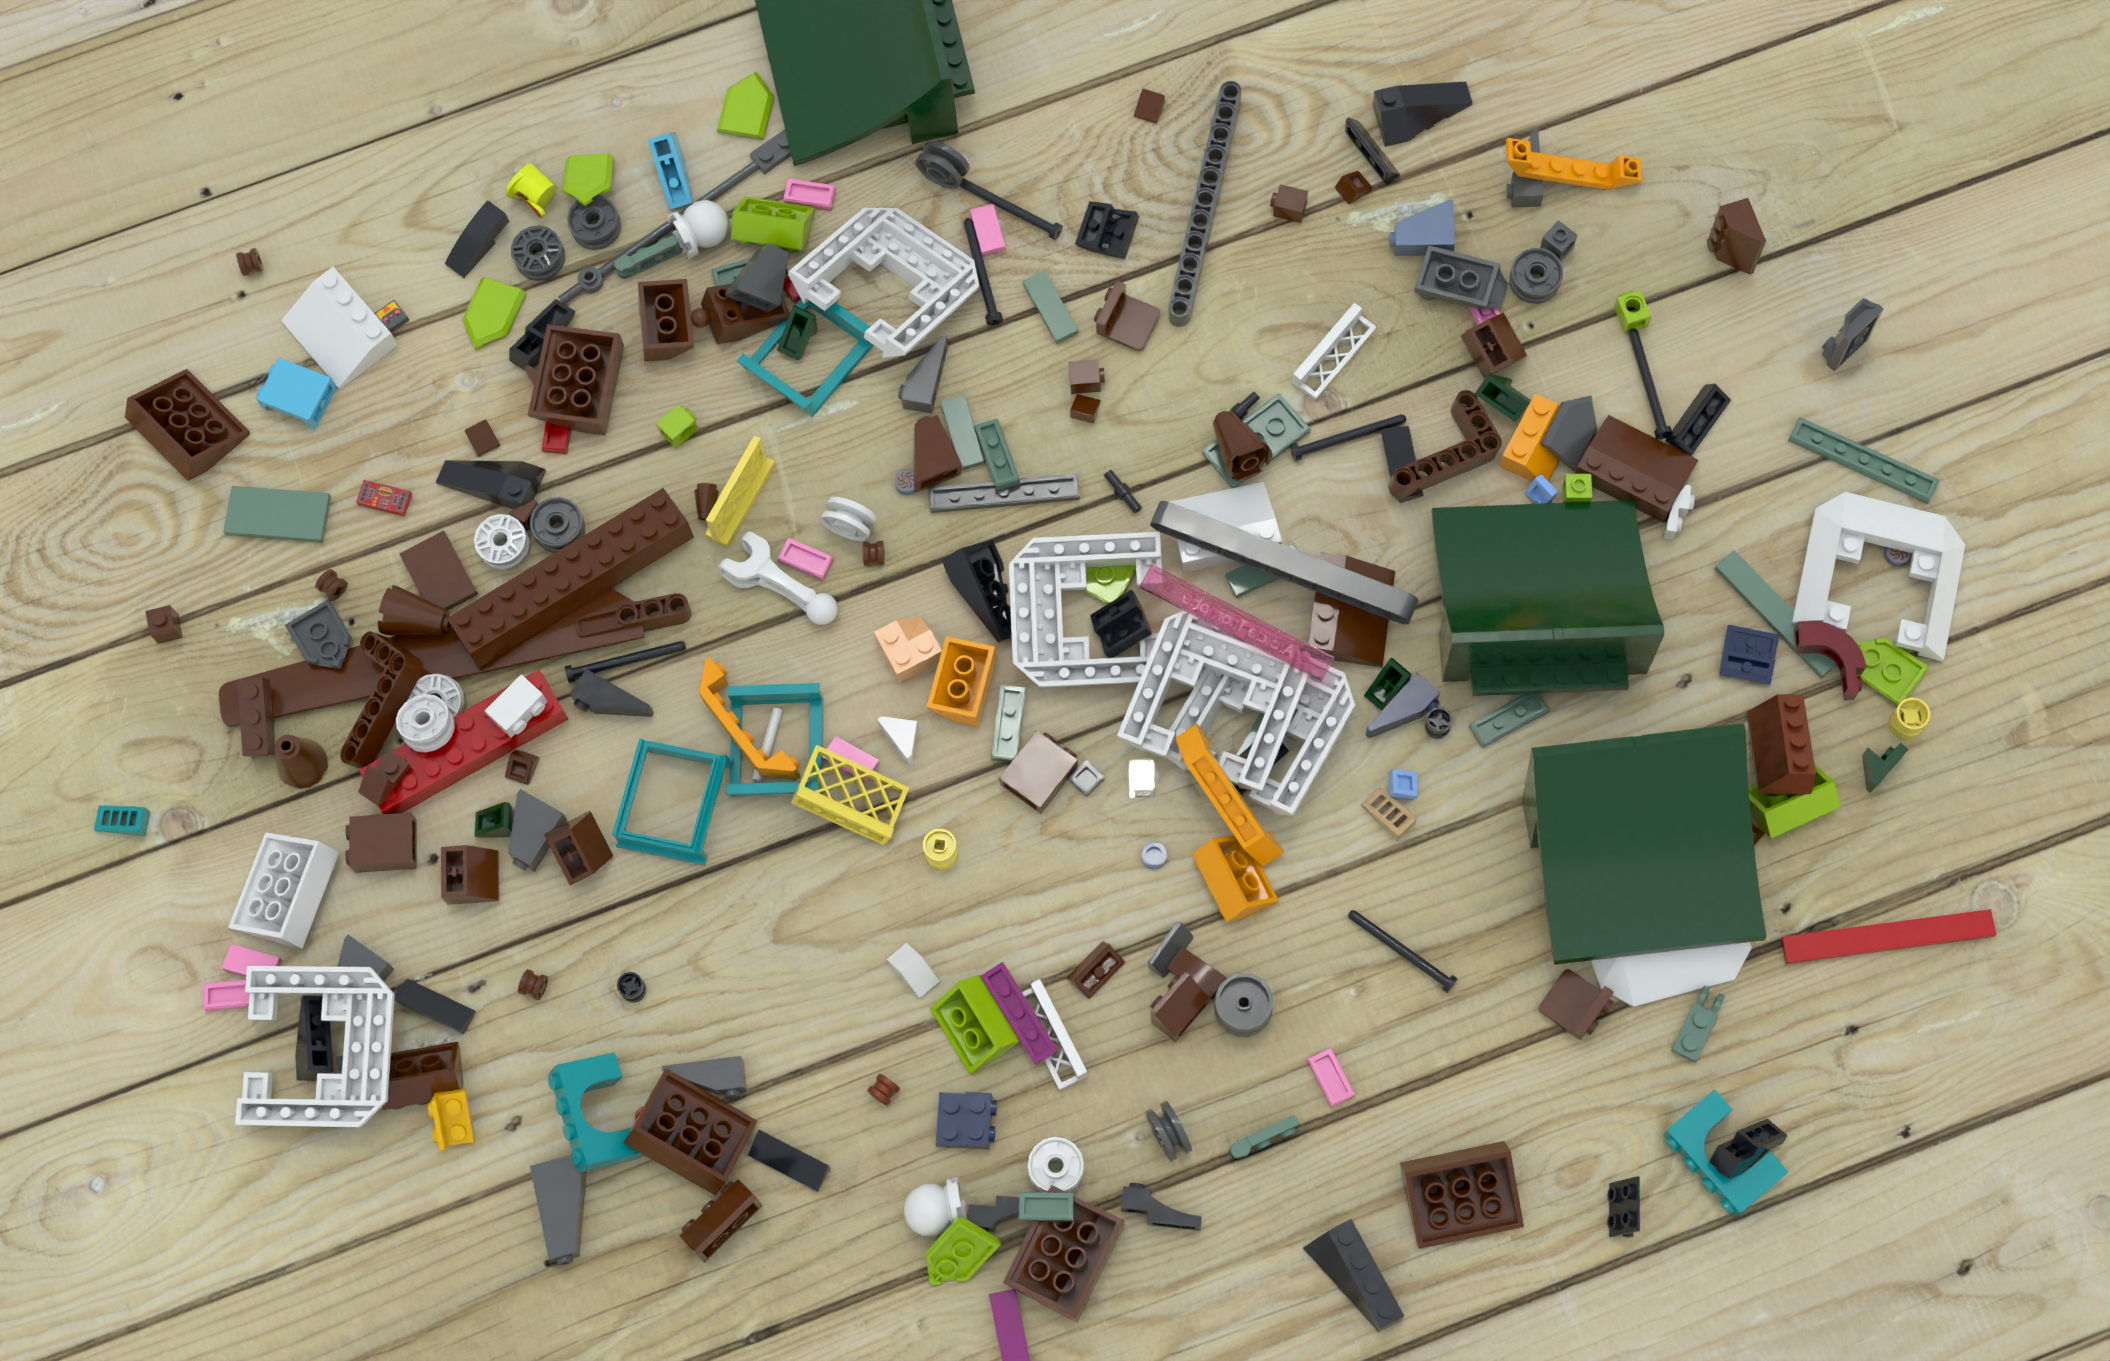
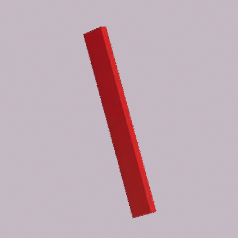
M1991 909L1783 936L1781 943L1785 963L1791 964L1995 937L1997 934Z

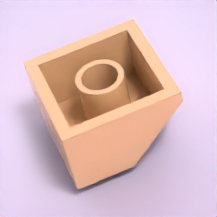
M921 617L896 620L874 631L876 642L899 684L939 663L942 650L930 628Z

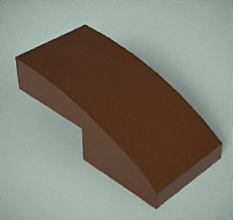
M1182 947L1167 966L1168 971L1175 976L1181 977L1184 972L1189 974L1211 1000L1215 998L1220 984L1227 979L1212 966Z

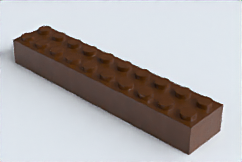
M664 488L449 616L447 620L476 666L480 668L694 538L686 518Z

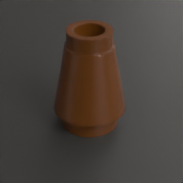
M698 483L697 489L694 490L698 519L706 521L717 501L719 491L716 484Z

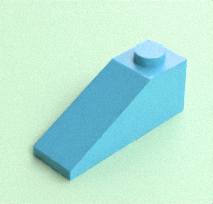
M676 132L648 139L669 209L693 203L684 156Z

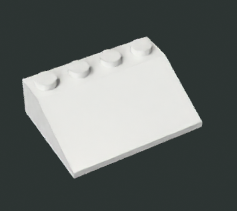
M331 267L314 280L281 320L326 375L333 380L339 390L398 346L391 332L334 267Z
M1264 482L1170 502L1282 544L1276 517ZM1174 538L1183 573L1237 562Z
M265 832L228 928L278 944L302 949L339 852L319 841Z

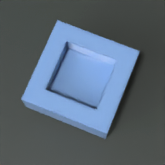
M1542 474L1533 480L1525 492L1535 504L1551 503L1558 493Z
M1392 769L1389 772L1390 797L1414 800L1418 796L1417 772Z

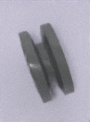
M928 141L923 147V154H920L915 160L916 167L926 178L948 189H957L962 183V176H965L970 169L969 163L959 152L937 141Z
M596 195L592 198L593 201L585 206L577 200L570 207L567 216L568 227L576 242L582 247L591 250L604 249L613 244L619 237L622 227L620 216L612 201L604 196ZM594 220H599L595 224H590Z
M540 225L528 227L520 231L511 245V256L520 274L527 279L534 281L548 280L555 276L564 265L565 250L557 234L548 227ZM542 251L541 254L534 255L536 252Z
M1530 248L1524 250L1516 257L1510 271L1509 284L1513 293L1519 299L1527 303L1540 304L1549 301L1557 294L1563 279V266L1560 259L1553 252L1544 248ZM1538 273L1542 278H1534L1531 274Z
M553 497L542 501L533 510L530 518V528L537 543L544 550L556 553L584 536L585 521L578 506L571 500ZM556 522H563L561 528H552Z
M1165 1101L1160 1104L1163 1113L1162 1117L1159 1118L1152 1109L1145 1111V1115L1159 1145L1169 1161L1172 1162L1177 1159L1175 1146L1179 1145L1186 1154L1192 1151V1147L1174 1110Z

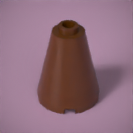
M1222 411L1216 415L1213 427L1228 477H1235L1237 481H1241L1259 474L1262 471L1260 467L1265 462L1267 466L1271 462L1273 455L1270 447L1233 411Z
M391 585L392 588L386 590L379 608V613H383V621L378 620V630L381 634L443 635L445 631L450 630L451 625L447 620L449 617L448 610L396 585Z
M284 735L276 741L274 750L277 772L286 784L294 788L304 789L320 782L325 770L327 771L328 758L324 749L317 742L293 735Z

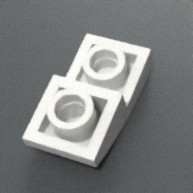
M1686 485L1676 498L1665 525L1663 539L1673 540L1676 532H1681L1682 518H1686L1688 511L1693 510L1695 495H1690V485Z

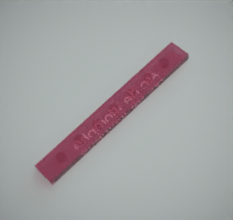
M1153 564L1140 584L1141 589L1320 681H1323L1334 661L1333 656Z

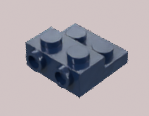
M939 1092L936 1147L989 1150L990 1142H995V1126H991V1116H996L997 1100H993L992 1093L965 1092V1094Z

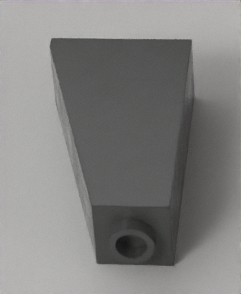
M570 1155L530 1166L548 1258L553 1263L557 1262V1265L572 1263L573 1258L580 1256L587 1171L579 1173L577 1165L573 1164Z

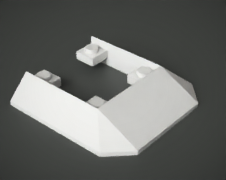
M898 208L861 209L788 272L803 303L811 301L824 311L834 304L841 295V291L831 285L830 282L853 262H856L869 272L881 264L913 286L914 289L910 291L908 299L921 307L897 329L880 318L865 331L864 339L883 351L882 358L906 355L979 289L974 260Z
M1844 492L1815 508L1792 624L1797 625L1798 621H1820L1834 625L1845 632L1851 606L1827 601L1835 560L1840 559L1858 564L1861 559L1864 542L1912 553L1908 576L1929 581L1931 586L1924 623L1920 624L1901 619L1895 646L1918 651V656L1943 662L1965 550V543L1946 517L1849 492Z
M1160 532L1033 538L1009 563L1013 664L1040 688L1139 683L1159 633H1152L1140 641V657L1090 659L1089 636L1063 638L1061 591L1086 590V567L1136 565L1137 587L1162 586Z
M1195 605L1165 618L1117 737L1142 752L1145 750L1167 758L1176 734L1156 726L1154 723L1172 680L1195 688L1202 669L1205 667L1246 682L1250 686L1243 701V706L1265 715L1247 759L1223 751L1219 764L1231 782L1238 785L1239 788L1262 792L1310 673L1296 641L1248 622L1247 624L1244 623L1239 631L1243 623L1242 620L1230 616L1231 622L1224 624L1222 618L1226 614L1223 613L1218 621L1221 614L1217 613L1215 618H1213L1216 613L1215 610L1208 616L1212 609H1209L1204 617L1205 613L1200 611L1201 605H1199L1198 609H1196L1198 605ZM1203 606L1202 611H1207L1208 608ZM1225 617L1224 622L1228 623L1230 619ZM1236 620H1237V621H1239V624H1238V626L1236 627V629H1234L1235 626H1236V624H1237V622H1236ZM1255 629L1257 636L1254 638L1249 637L1248 633L1250 632L1248 631ZM1261 630H1263L1261 634L1267 636V640L1264 643L1256 640ZM1261 635L1259 640L1264 641L1265 636ZM1274 640H1277V641H1279V643H1280V647H1279L1278 649H1276V650L1271 648V645H1272L1274 648H1277V647H1278V643H1277V642H1272V641H1274ZM1292 645L1293 649L1291 658L1290 653L1288 652L1282 654V652H1284L1288 647Z
M1302 653L1301 655L1310 673L1294 711L1295 717L1286 732L1287 735L1304 742L1282 783L1268 778L1262 792L1252 790L1249 794L1250 800L1273 810V813L1278 815L1293 816L1356 707L1345 673ZM1205 668L1195 688L1172 724L1170 731L1175 732L1176 738L1197 723L1206 736L1223 705L1242 714L1247 707L1243 706V701L1250 684ZM1174 738L1167 758L1182 770H1189ZM1211 751L1213 756L1217 759V753Z
M1750 942L1591 960V964L1600 990L1607 986L1614 991L1613 997L1631 1007H1637L1703 989L1704 986L1712 987L1734 981L1752 947Z
M247 966L245 992L250 993L248 1020L277 1021L279 995L323 996L321 1020L346 1021L342 1074L317 1073L316 1099H271L273 1073L244 1072L242 1098H237L235 1125L362 1127L388 1101L395 994L372 967Z

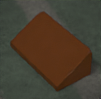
M1102 941L1067 976V979L1090 999L1125 961L1110 944Z

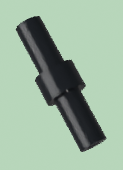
M1252 392L1241 403H1236L1230 411H1233L1242 419L1247 414V410L1260 398L1255 392Z
M1112 470L1107 471L1104 477L1115 489L1114 493L1120 500H1124L1134 513L1139 512L1142 506L1131 494L1132 490L1126 483H1122Z

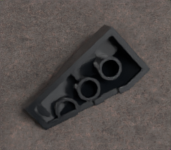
M1466 81L1399 85L1376 90L1373 97V108L1385 147L1408 142L1415 138L1418 133L1434 127V124L1444 118H1450L1472 105Z
M445 460L436 484L514 510L534 500L546 469L524 461Z
M993 539L963 547L941 559L953 586L996 641L999 643L1011 639V607L1007 604L1005 595L1009 591L1007 584H1003L1001 572L1004 571V566Z

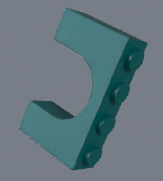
M615 1052L557 1064L548 1073L549 1087L551 1090H554L556 1097V1110L563 1119L564 1136L569 1140L572 1149L571 1159L573 1164L577 1165L579 1173L637 1160L642 1155L623 1143L631 1128L615 1132L599 1131L588 1124L581 1111L583 1093L614 1086L623 1077Z
M1714 1089L1665 1131L1663 1135L1666 1139L1664 1141L1673 1152L1678 1151L1684 1158V1165L1692 1173L1696 1171L1703 1179L1701 1183L1709 1193H1715L1719 1197L1721 1207L1728 1214L1731 1215L1733 1213L1737 1217L1784 1177L1788 1171L1771 1152H1768L1750 1169L1731 1179L1718 1172L1707 1159L1704 1148L1705 1139L1708 1132L1728 1116L1733 1109Z

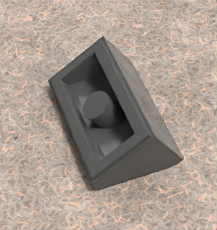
M1177 921L1148 960L1149 969L1162 978L1168 975L1167 966L1181 947L1186 949L1193 940V935L1182 922Z

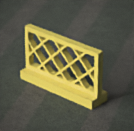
M757 436L752 438L706 519L709 527L705 533L706 538L727 548L730 546L776 465L774 460L767 458L761 438Z
M816 745L791 803L879 844L885 845L892 836L893 827L909 787ZM817 755L826 757L831 767L819 770L815 761ZM844 766L850 768L854 776L845 781L842 780L838 768ZM833 771L838 783L827 787L821 774ZM817 776L822 789L813 791L805 787L807 779ZM866 777L874 779L877 788L866 792L861 779ZM856 781L861 794L850 797L845 785ZM840 787L845 800L839 802L833 800L829 790ZM893 788L901 793L898 800L889 802L884 790ZM879 792L884 805L873 808L868 796ZM863 798L868 810L862 813L855 810L852 801ZM887 809L890 815L888 824L879 821L876 815L877 811Z

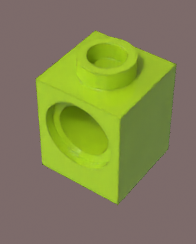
M1641 290L1634 293L1632 291L1622 293L1617 298L1614 309L1624 333H1628L1632 328L1638 330L1647 327L1651 314ZM1633 307L1637 312H1630L1627 308Z
M679 404L656 423L659 432L675 449L698 430L695 423L697 420L695 415L688 408L684 410Z
M1591 474L1565 475L1562 484L1563 503L1591 502Z

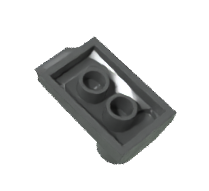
M1428 245L1414 292L1426 300L1439 298L1482 309L1501 308L1508 282L1501 272L1500 263Z
M1862 298L1845 314L1844 324L1839 330L1840 333L1835 338L1830 337L1823 344L1822 348L1824 351L1822 355L1828 360L1827 365L1832 370L1836 371L1869 340L1884 310L1879 304Z

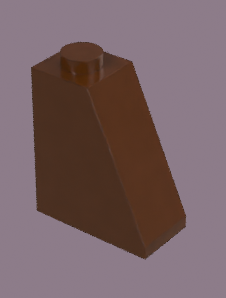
M938 415L923 417L914 425L913 471L915 493L961 475L962 463Z

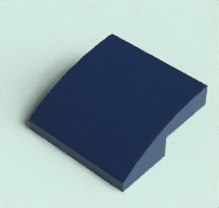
M1727 625L1719 674L1770 685L1779 635Z

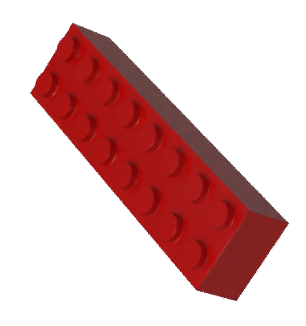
M538 669L525 678L544 695L547 700L545 708L539 715L533 716L527 722V726L521 733L515 734L512 738L498 727L485 712L508 688L506 687L454 716L455 729L453 735L439 749L430 752H418L404 744L392 751L409 763L411 768L379 807L383 814L403 813L567 721L568 717L541 670ZM383 757L370 763L369 765L375 768ZM367 766L359 770L362 777H364Z

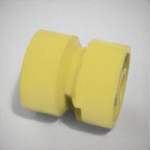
M1911 697L1904 699L1899 703L1889 719L1891 732L1903 740L1916 738L1930 720L1931 712L1928 705L1919 698Z
M934 829L925 836L923 850L928 864L937 870L951 868L958 859V847L954 835L945 829Z

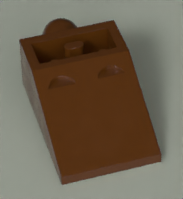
M731 284L708 287L701 301L702 308L694 310L691 314V322L694 326L703 328L709 324L716 344L742 340L787 321L790 315L783 296H781L780 306L765 312L725 296Z

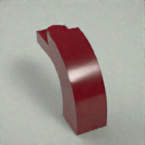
M1798 621L1794 628L1796 653H1818L1834 661L1840 671L1844 701L1854 700L1859 691L1862 690V680L1857 675H1862L1866 669L1863 653L1857 643L1842 629L1829 623Z

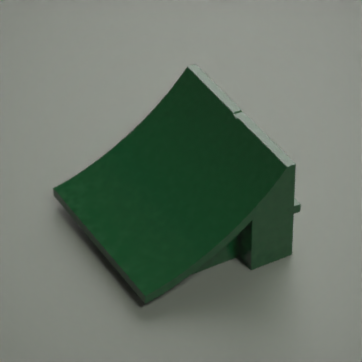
M755 0L794 166L835 152L880 129L906 123L912 144L959 134L954 98L975 94V89L952 0Z
M1635 500L1432 508L1435 552L1444 607V615L1439 631L1442 682L1468 681L1471 673L1472 696L1628 690V675L1648 673L1665 634L1664 624L1660 618L1647 574Z
M1744 723L1535 747L1531 749L1522 805L1530 848L1539 847L1554 965L1764 941L1766 939L1752 832Z

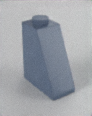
M1447 200L1396 222L1394 232H1390L1389 244L1390 247H1394V256L1425 255L1428 245L1454 252L1453 200Z

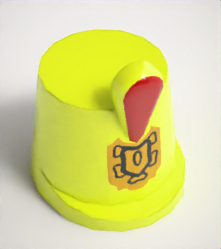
M530 163L525 165L509 182L506 188V196L511 199L518 198L532 208L539 218H542L545 215L543 208L554 197L557 188L534 164Z

